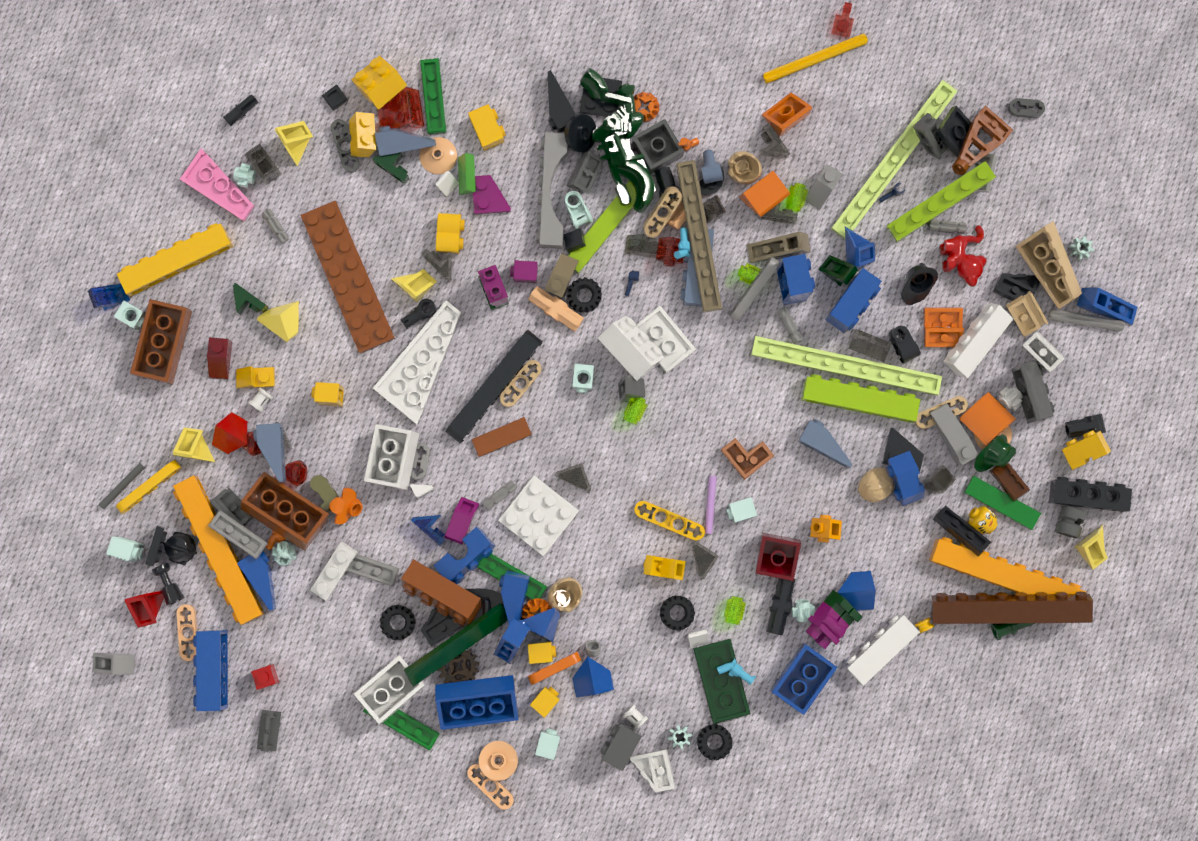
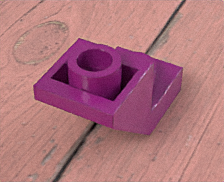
M461 497L446 531V539L461 545L464 543L462 539L470 531L471 522L479 508V503Z

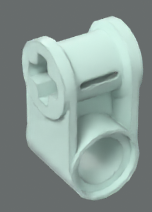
M576 191L567 193L565 196V206L574 228L579 229V226L592 223V216L585 206L581 195ZM575 197L578 199V204L570 205L568 199Z

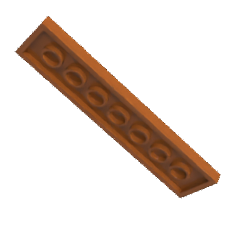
M336 200L301 214V218L359 353L361 354L395 339Z

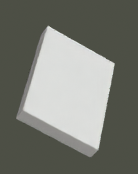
M661 306L657 307L636 324V327L649 337V341L661 350L665 358L659 365L666 374L696 350Z

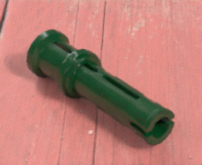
M1036 623L991 624V630L995 639L1001 640L1003 636L1015 635L1018 630Z

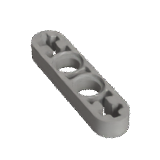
M772 256L768 259L729 315L731 318L739 321L779 266L780 262Z

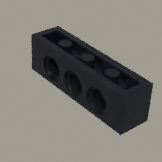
M1057 477V480H1051L1049 503L1130 512L1132 489L1126 488L1125 484L1114 483V486H1107V482L1095 481V484H1090L1085 479H1076V482L1068 481V477ZM1069 487H1072L1075 491L1073 497L1068 495ZM1088 489L1093 491L1094 496L1092 499L1087 497ZM1108 491L1111 492L1113 496L1111 501H1108L1106 499V493Z

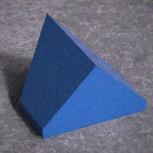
M845 227L846 262L855 267L874 262L875 242H870Z
M871 571L851 572L837 592L857 611L874 609L876 590Z
M552 608L522 621L530 628L529 631L553 642L560 613L556 608Z
M588 656L572 678L576 697L597 695L614 690L610 670Z

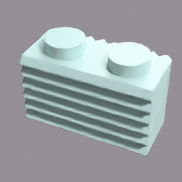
M112 536L107 555L128 562H137L144 556V544L123 537Z

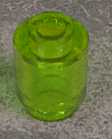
M794 183V185L789 187L790 195L786 198V209L800 212L801 208H804L808 190L804 184Z
M746 263L745 266L741 265L737 275L740 276V281L750 285L761 269Z
M630 398L623 412V419L637 425L648 407L645 403L646 400L644 398Z
M732 596L731 599H727L723 616L725 617L724 622L740 625V621H743L746 606L743 598Z

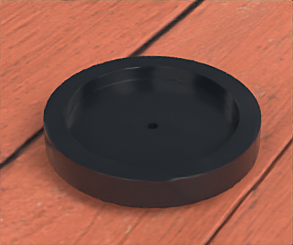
M576 114L567 122L565 141L572 151L586 152L595 143L592 140L591 134L597 127L589 115Z

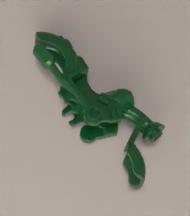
M588 68L582 75L580 84L588 91L591 98L623 106V108L620 107L611 116L606 117L603 124L592 131V140L601 143L596 149L604 150L605 155L601 156L600 159L608 161L610 173L616 185L615 192L620 204L626 206L631 202L627 187L620 178L621 175L633 184L636 191L633 207L636 212L642 213L650 205L656 191V186L649 173V168L643 160L644 155H635L630 148V139L635 135L643 122V114L636 112L633 97L635 85L627 83L621 85L616 94L608 93L609 89L603 77L595 70Z

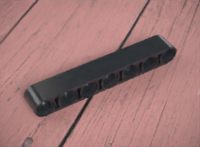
M527 330L445 432L461 444L464 441V437L469 435L476 426V422L482 419L489 406L495 403L501 391L509 385L514 375L518 374L523 368V364L533 356L536 348L541 346L543 341L530 330Z

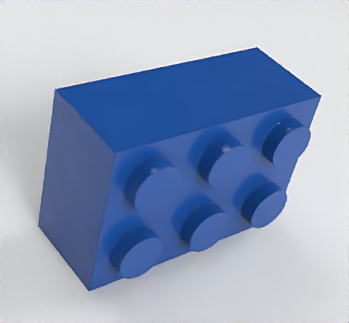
M806 254L782 258L776 270L784 305L806 301L813 293V289H815L814 278H811L809 270H811L810 259H806Z
M862 268L825 320L843 333L846 330L850 331L859 321L858 314L861 316L869 307L870 303L868 300H872L881 290L879 285L882 281Z
M803 643L774 683L770 692L802 715H805L838 667Z

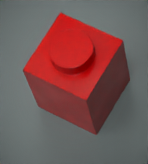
M274 664L251 671L257 690L279 683Z

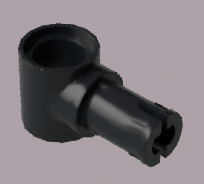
M422 299L418 306L414 308V311L400 320L406 329H409L419 320L423 321L426 318L432 317L436 313V306L431 299ZM426 304L432 305V310L428 313L422 311L423 306Z

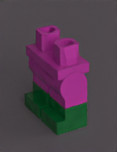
M496 264L478 271V278L484 293L486 292L485 296L491 311L508 305V295Z
M832 590L815 611L814 616L811 615L808 618L812 624L805 632L818 645L826 649L831 642L837 645L840 642L839 639L844 636L846 629L854 620L858 623L862 616L843 596Z

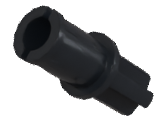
M249 95L239 105L235 104L236 107L223 116V118L232 126L242 116H246L245 114L258 104V100L253 95Z

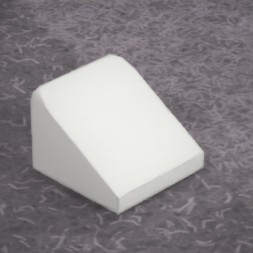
M446 171L436 182V187L445 196H448L459 182L449 171Z
M410 484L417 498L434 491L432 485Z
M705 629L688 633L687 635L691 648L709 643L708 633Z

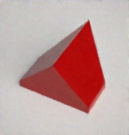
M231 412L215 425L212 445L228 455L247 444L248 421Z
M161 590L125 599V604L138 628L157 623L156 617L164 596Z

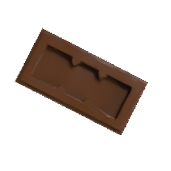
M1009 463L1004 467L996 466L990 470L992 476L1013 502L1030 491L1029 487Z

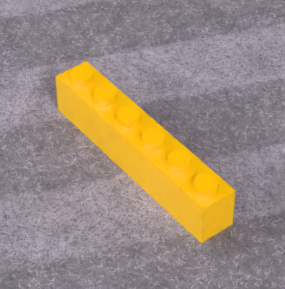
M221 223L212 224L207 227L208 230L202 233H193L189 239L173 243L171 248L160 249L155 253L156 255L150 258L144 257L133 266L123 267L121 272L117 273V276L125 293L132 297L233 248L234 246L224 226Z

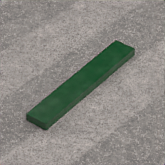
M499 603L405 668L404 672L412 686L414 687L506 623L508 619L503 605Z

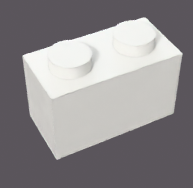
M1038 331L1022 345L1049 372L1065 359Z

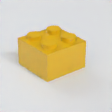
M380 55L371 60L370 64L357 72L351 79L360 93L378 110L407 86L397 70Z

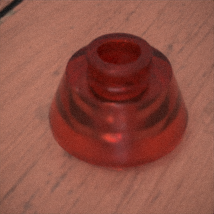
M253 431L247 432V444L242 448L251 456H257L261 453V450L257 445V441H254Z
M302 460L290 462L285 466L286 481L294 486H300L305 482L308 470Z

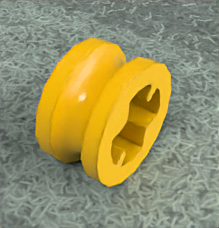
M930 617L914 624L915 627L919 628L918 631L920 633L934 627V624L930 623Z

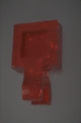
M845 2L842 14L835 15L831 34L846 38L850 37L854 22L853 18H849L852 3Z

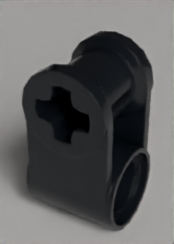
M897 326L889 332V340L897 356H900L899 360L901 363L905 364L921 355L920 349L907 327ZM901 332L902 336L897 338L896 334Z

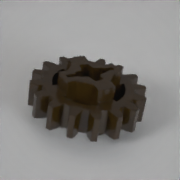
M472 649L462 652L463 655L460 658H454L448 662L450 665L449 673L446 671V664L438 669V671L443 672L439 677H446L445 683L449 681L452 683L469 681V678L475 680L476 677L473 673L479 672L475 666L480 664V662L474 661L477 654L472 656ZM462 659H464V661L462 662L463 664L461 665L463 670L459 669L458 671H455V673L453 674V671L455 670L454 662L458 663L462 661ZM468 659L471 661V671L467 668L466 661ZM458 674L466 676L463 679H454Z

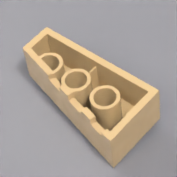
M1054 221L1016 246L1058 309L1082 294Z

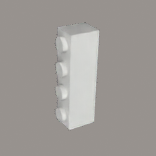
M989 302L982 308L979 316L971 322L969 329L959 338L958 343L948 352L943 362L958 376L969 378L1013 318L999 304Z
M904 615L892 617L888 621L890 625L885 630L881 628L874 635L876 638L871 643L867 641L860 648L862 652L857 656L855 654L846 661L848 665L845 668L861 685L864 686L920 633Z

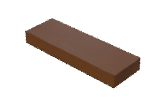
M525 417L471 440L478 456L481 457L532 435Z

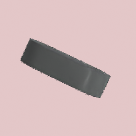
M1015 98L1008 105V111L1015 117L1039 118L1045 112V105L1040 100ZM1018 103L1019 107H1025V109H1020L1017 112L1013 106ZM1035 105H1037V108L1040 109V111H1038L1036 114L1034 110L1028 108H1033Z

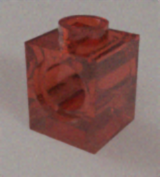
M660 237L656 260L664 262L663 265L674 267L675 264H683L684 257L679 259L674 257V253L679 251L678 244L680 239Z

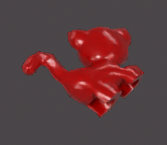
M980 225L975 227L976 237L958 235L952 239L944 240V243L939 246L940 254L949 256L947 261L942 262L943 271L945 273L951 272L957 267L958 276L965 279V282L972 287L976 286L978 278L983 272V267L987 263V259L982 255H966L965 253L967 243H980L984 239V230Z

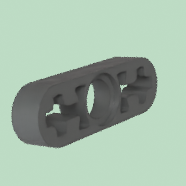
M337 119L331 124V132L344 170L354 173L359 169L360 162L358 157L350 155L353 162L356 161V163L353 164V168L346 166L348 164L347 156L344 158L342 156L351 154V149L342 151L340 145L345 141L350 143L351 135L347 123L344 120ZM338 124L342 127L345 126L342 132L344 136L348 134V137H340L338 130L335 131Z

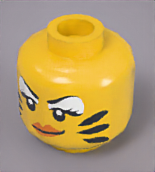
M985 506L974 507L968 514V524L982 535L992 533L998 525L997 516Z

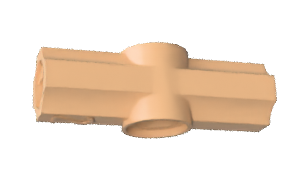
M538 286L528 298L531 303L542 309L547 316H552L555 321L561 322L574 332L584 320L582 316L570 309L564 301L551 296Z

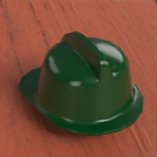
M1001 434L978 454L975 459L974 468L977 472H984L992 466L1004 467L1016 454V449L1008 443L1007 437Z

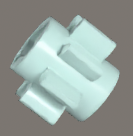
M241 163V167L235 168L233 179L238 181L237 185L239 187L248 188L249 184H254L256 170H252L250 164Z
M1086 236L1082 237L1081 240L1075 238L1073 240L1075 244L1069 246L1073 252L1070 256H1077V261L1081 260L1082 257L1088 259L1090 257L1088 253L1094 251L1091 248L1093 241L1089 242L1086 240ZM1084 246L1085 249L1080 251L1079 247Z
M287 541L277 543V548L273 547L272 549L273 561L283 566L291 564V559H296L297 552L295 551V546H292Z
M807 599L796 600L795 605L791 607V615L796 617L798 622H808V618L811 615L814 616L815 606L810 604V600Z
M677 724L675 731L669 729L672 736H669L668 740L674 741L672 744L673 748L678 744L683 749V744L690 745L687 739L692 734H686L687 726L680 729V726ZM683 732L684 740H679L677 742L675 734H681Z

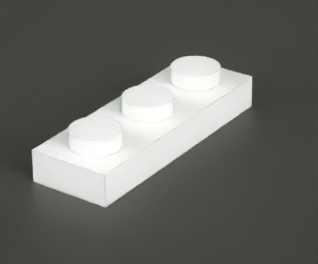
M340 542L310 591L327 601L358 552L344 542Z

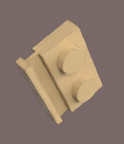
M1031 291L1006 304L1023 337L1041 328L1040 326L1048 324Z

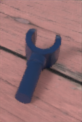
M897 183L892 188V191L879 198V201L883 202L894 195L900 196L904 193L905 189L901 192L897 190V187L902 183Z
M631 271L629 273L625 296L629 297L633 281H639V271Z

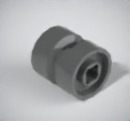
M1063 505L1059 514L1061 520L1057 521L1055 532L1079 539L1082 532L1080 524L1084 523L1087 512Z

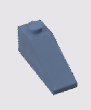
M390 126L379 127V131L375 132L379 156L436 146V139L398 128H390Z
M816 419L808 421L797 442L847 469L851 468V461L828 429L824 427L825 424Z
M280 423L256 425V430L253 431L254 441H257V445L278 481L286 483L283 425Z

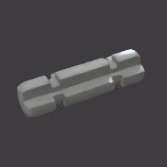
M267 209L262 212V216L267 221L269 227L277 235L278 241L281 244L287 242L289 237L286 232H283L284 229L277 218L274 217L275 215L272 210Z
M932 220L929 222V230L964 234L967 230V224Z
M784 307L778 311L780 319L783 318L782 322L788 334L792 335L793 343H798L803 339V335L801 332H798L799 328L793 317L789 315V309Z
M509 481L505 484L504 488L502 486L493 493L491 498L484 500V507L490 510L494 507V504H498L509 495L508 493L515 491L517 487L513 481Z

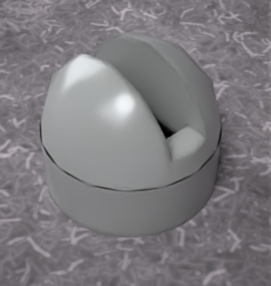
M595 640L588 641L585 645L586 654L589 657H597L601 651V644Z

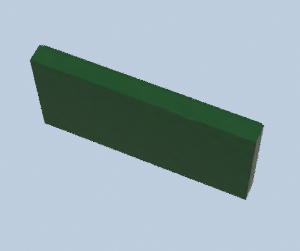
M731 638L693 648L713 724L750 715L742 679L739 676H730L729 671L719 674L717 667L731 663L734 658L736 659Z

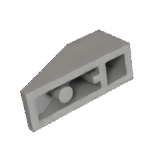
M944 404L930 412L955 463L964 465L978 456L971 439L948 404Z

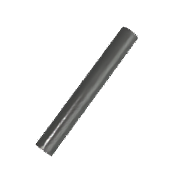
M139 463L99 503V506L105 509L145 467Z

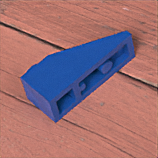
M1098 287L1081 288L1082 294L1079 295L1077 306L1089 312L1133 325L1137 306Z
M264 551L258 559L248 555L237 564L270 611H274L276 603L271 567L268 563L270 558Z
M507 571L505 576L502 575L499 587H502L501 595L509 625L513 618L521 620L530 579L528 575Z
M513 618L494 652L495 656L509 664L512 662L530 630L524 621Z

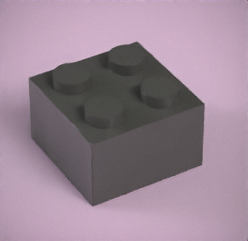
M666 119L632 137V145L638 155H644L643 160L649 168L650 175L656 170L683 157L684 150L679 146V141Z
M620 722L619 725L615 724L610 732L612 738L609 742L605 741L600 753L602 754L603 761L623 771L642 735L640 732Z

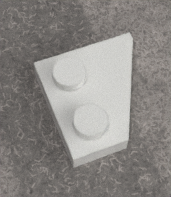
M667 749L630 757L631 762L636 765L655 792L675 789Z

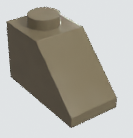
M561 253L550 275L545 291L559 297L565 296L579 260Z

